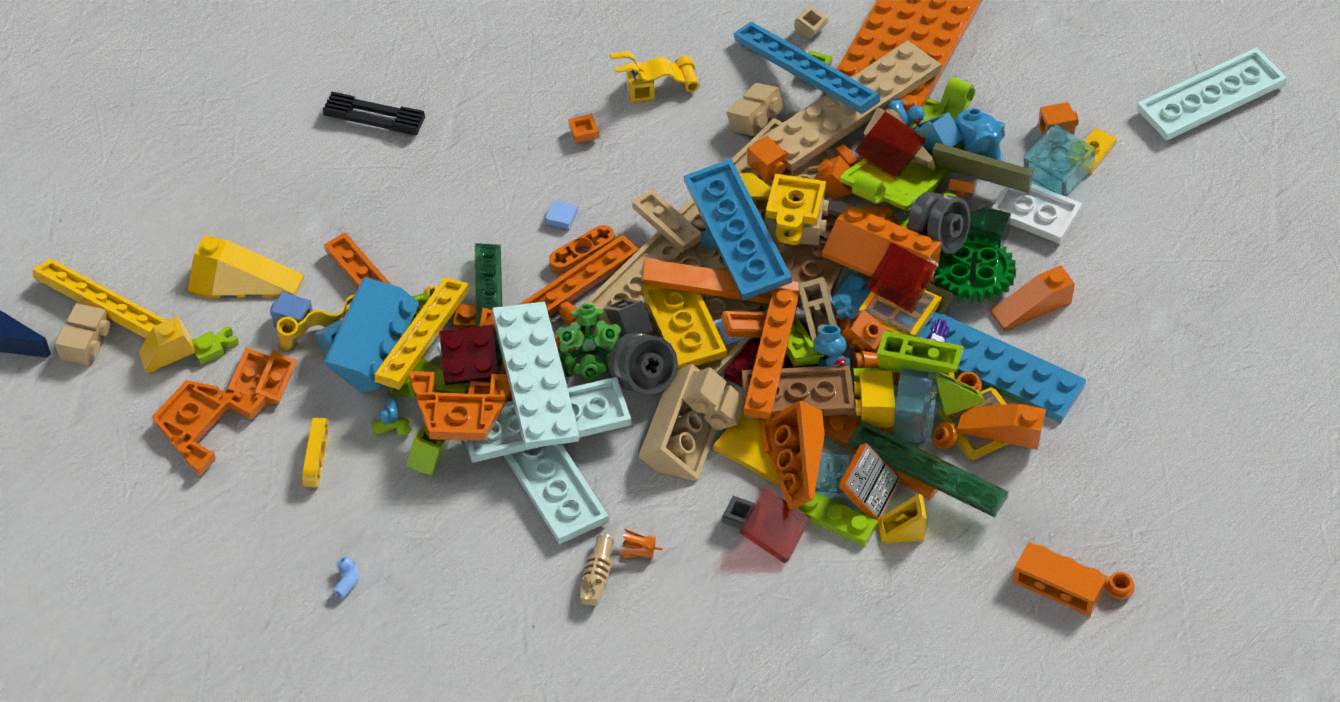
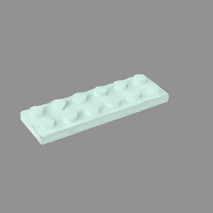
M1256 47L1138 102L1137 111L1167 141L1286 85L1287 77Z
M537 302L493 308L492 317L525 449L579 442L580 434L546 303Z
M617 377L568 388L580 437L631 425V417ZM513 401L506 402L485 441L465 440L471 463L533 449H525Z

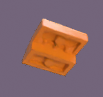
M246 347L227 391L234 392L238 390L241 391L242 395L255 397L256 394L262 395L266 398L267 404H279L297 360L272 351L269 356Z

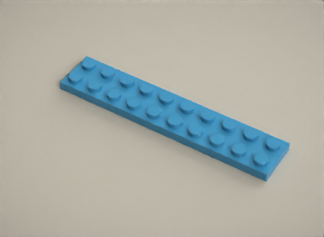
M851 272L832 297V301L838 299V294L843 299L848 298L853 309V313L849 314L852 317L857 314L859 308L876 285L853 275ZM885 290L881 297L897 304L903 298L888 290ZM907 300L903 307L919 314L925 308L910 300ZM876 302L871 310L890 317L895 309ZM899 312L894 318L895 321L908 327H912L917 320L902 312ZM934 312L918 337L926 339L929 333H931L932 322L937 321L939 318L942 319V322L944 320L947 321L949 333L947 337H944L946 343L964 347L958 370L954 374L960 376L964 372H973L978 375L982 382V387L987 389L993 387L1000 395L1019 404L1046 409L1045 416L1062 423L1084 389L1086 379L951 317Z

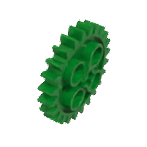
M978 236L974 238V241H970L967 237L962 248L956 253L946 254L940 252L939 266L934 271L933 276L935 286L955 294L954 296H958V302H961L964 298L968 299L969 304L973 302V299H977L982 304L983 298H987L992 302L993 295L1001 298L1002 291L1009 292V286L1014 285L1016 260H1012V253H1006V246L998 248V241L989 244V238L984 239L982 242L979 241ZM977 255L975 283L971 285L972 256Z

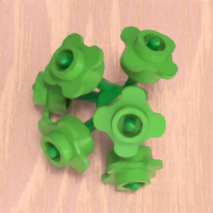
M582 304L578 310H573L571 315L577 317V323L572 322L570 326L565 328L559 327L556 331V336L559 337L561 343L559 346L561 350L559 357L563 372L567 377H571L572 373L570 370L574 368V372L584 376L587 382L596 381V377L600 373L606 372V366L609 367L610 351L608 352L603 348L609 347L611 350L618 339V334L621 332L617 324L609 325L605 321H599L598 316L603 315L604 312L602 309H596L593 304ZM596 324L594 336H592L591 325ZM580 325L585 326L586 336L580 330ZM570 349H577L573 353H569ZM598 352L606 357L605 363H601L600 359L593 355V353ZM581 353L587 354L580 359L579 364H575V357Z

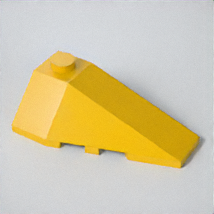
M204 235L194 253L188 293L211 299H221V295H236L237 298H246V295H261L263 298L280 297L282 292L296 295L304 280V274L231 241Z

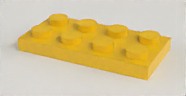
M647 285L641 286V294L660 336L669 342L676 352L677 369L690 364L698 366L727 357L726 347L701 294Z

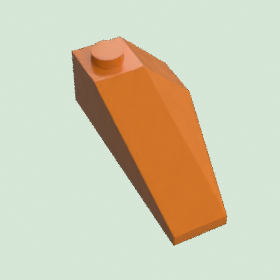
M798 401L772 415L771 420L765 419L760 422L763 449L772 460L770 465L772 470L777 472L779 476V486L788 507L792 510L814 499L825 436L822 410Z

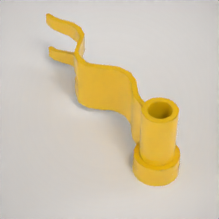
M629 51L609 54L611 59L629 58L634 61V63L614 67L617 73L634 70L638 72L641 80L645 82L654 81L662 76H670L677 82L683 83L688 92H694L700 86L694 72L695 65L690 56H681L674 63H671L664 57H656L647 62L639 63Z
M351 295L346 299L342 311L337 314L314 310L308 313L303 321L299 323L291 317L281 318L277 322L276 329L279 336V348L283 351L292 350L295 339L303 336L308 328L321 325L326 327L334 321H342L350 306L348 304L352 302L355 295Z

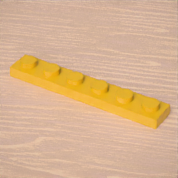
M49 259L33 269L34 279L82 305L105 309L108 319L144 338L148 337L153 326L167 321L53 259Z
M444 277L374 374L376 383L400 390L409 377L410 371H413L438 336L439 331L443 329L469 292L468 283Z

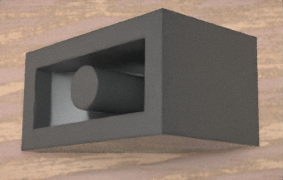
M626 298L603 308L611 324H617L620 327L621 332L618 334L620 338L625 334L634 332L646 334L653 331L643 301Z

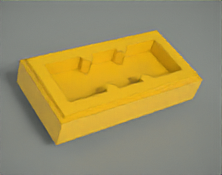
M1094 128L1070 158L1069 164L1092 175L1116 145L1117 138Z

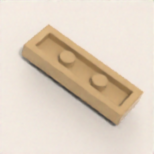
M653 189L632 201L633 209L682 253L702 240V232Z

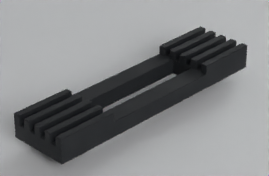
M331 92L325 107H323L324 116L413 135L418 134L425 119V112L422 110L403 106L396 108L355 99V96ZM355 108L397 118L394 121L351 111Z

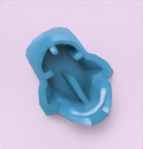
M971 108L958 114L954 122L964 138L959 143L965 146L968 152L1003 161L1000 142L1005 137V123L997 121L993 116L977 108Z

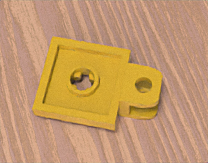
M775 174L765 218L776 219L775 237L777 242L797 245L802 238L804 224L817 225L825 194L826 181ZM794 197L799 198V201L792 200H794ZM790 232L793 236L786 237L784 234Z

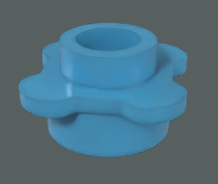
M838 294V299L832 301L834 310L840 321L845 318L850 321L851 317L849 314L853 313V309L849 299H843Z

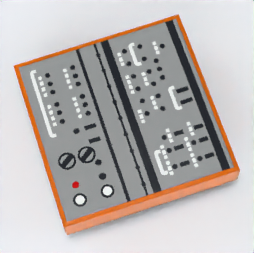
M865 443L859 446L838 487L865 515L880 521L901 479Z

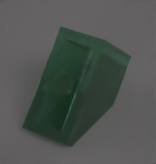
M990 207L970 212V230L967 236L970 241H974L976 236L982 242L984 239L989 238V244L998 241V248L1002 247L1010 231L1011 213Z

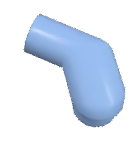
M342 557L337 562L341 581L332 591L340 599H343L359 580L357 565L349 557Z

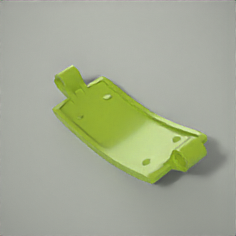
M952 76L945 87L941 102L928 98L923 107L925 117L921 122L946 113H950L954 121L958 114L967 110L976 92L974 85ZM911 122L909 129H912L916 124ZM959 142L956 144L958 149L967 151L965 146ZM877 146L865 158L846 170L841 175L840 182L851 186L852 194L875 204L885 201L903 210H910L921 194L934 192L952 171L938 167L932 171Z

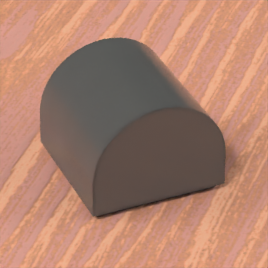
M732 496L722 516V523L750 532L757 519L759 504Z

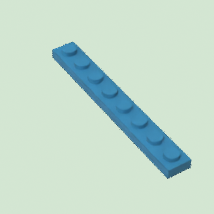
M752 21L733 33L735 41L860 114L865 113L880 102L879 93Z

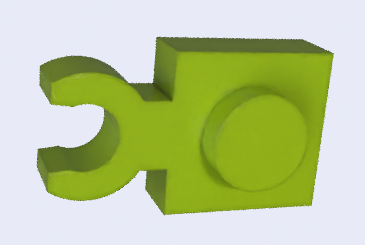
M231 326L222 328L217 335L209 331L192 339L196 351L193 355L200 366L225 355L223 348H234L239 344L237 335L227 338L233 335Z

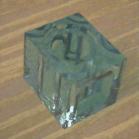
M821 453L815 492L844 493L838 485L849 466L850 455Z

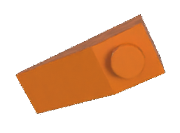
M1060 265L1038 274L991 309L990 313L1003 331L1009 330L1071 304L1075 283Z
M1019 403L972 407L961 412L957 433L1038 450L1046 409Z

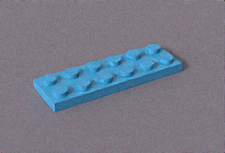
M732 159L684 175V183L742 300L744 301L792 283V276Z

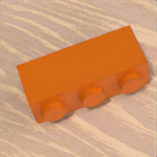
M1028 542L1015 565L1012 582L1091 617L1104 593L1108 576L1095 568H1088L1079 564L1070 557H1063L1054 553L1045 546Z

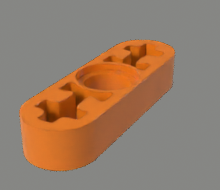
M606 225L597 226L553 251L549 256L550 270L556 275H563L615 240L614 230ZM579 247H587L589 249L588 252L583 254L577 253L575 250Z

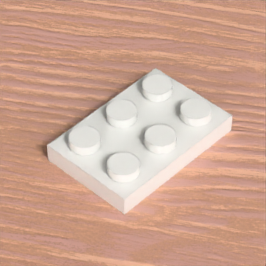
M1032 184L1029 193L1005 187L991 208L990 217L1061 244L1080 213L1082 203L1035 184Z

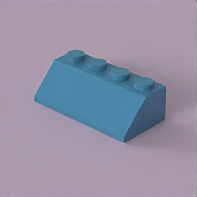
M366 277L363 278L323 363L360 393L381 388L382 384L375 382L374 374L409 327L419 302L401 287Z

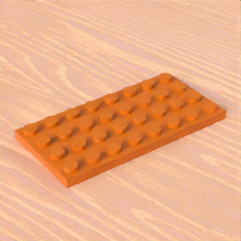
M877 0L836 70L851 78L908 40L941 64L940 73L900 99L904 101L903 107L906 113H908L912 106L923 108L983 0Z

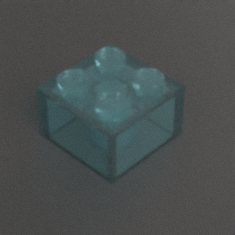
M1053 124L1024 156V167L1033 170L1032 180L1052 192L1067 197L1095 165L1096 148L1058 125Z
M901 369L892 443L894 445L925 449L926 438L932 437L938 388L937 384H933V372Z

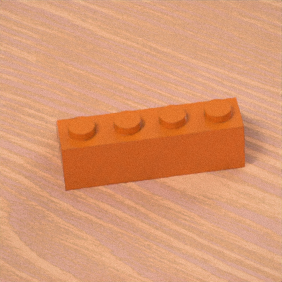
M849 205L836 219L822 251V257L914 295L938 268L942 243Z

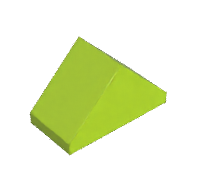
M930 373L939 407L946 416L983 404L985 398L979 390L944 373Z

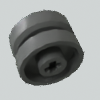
M925 192L916 199L911 208L908 229L941 242V253H956L962 248L970 230L971 215L969 206L960 197Z
M634 332L625 334L615 342L610 350L608 366L611 377H617L619 385L623 389L653 395L661 393L670 386L676 376L678 362L675 350L665 339Z

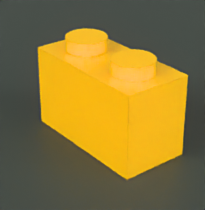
M860 370L859 381H854V398H859L855 399V416H860L861 427H894L895 398L892 370Z

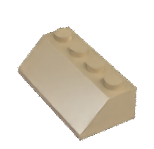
M693 364L677 369L674 380L669 387L663 390L638 457L658 473L697 481L716 429L702 417L703 413L698 414L682 400L691 374L700 371Z

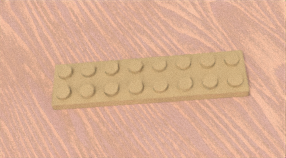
M907 40L851 77L879 93L880 102L871 109L860 114L826 94L759 138V140L767 135L787 153L786 167L793 172L870 120L877 107L885 110L891 101L900 100L940 73L941 64Z

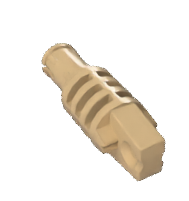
M603 533L597 535L594 552L587 558L581 580L580 599L583 605L598 606L606 589L612 566L610 553L614 544V538L609 534H605L604 541H602Z

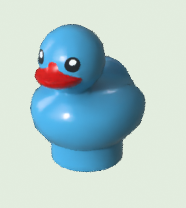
M894 100L888 104L887 108L899 113V117L908 128L911 122L920 126V122L925 117L924 109L920 106H912L908 113H906L903 107V100Z
M835 325L820 327L819 334L813 341V348L820 354L829 355L826 359L827 366H844L846 364V360L841 354L845 351L847 344L845 338L841 335V329Z

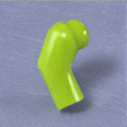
M398 417L396 422H389L388 424H383L381 422L382 419L371 422L374 435L395 428L399 436L411 433L410 421L406 417Z

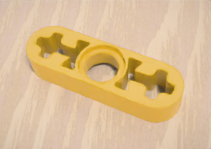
M313 417L302 473L304 487H319L329 432L328 418Z

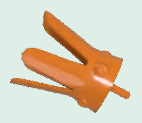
M624 529L627 533L623 534L625 539L623 545L630 547V549H622L620 558L644 556L646 559H653L655 549L663 550L661 547H655L656 537L651 535L645 537Z

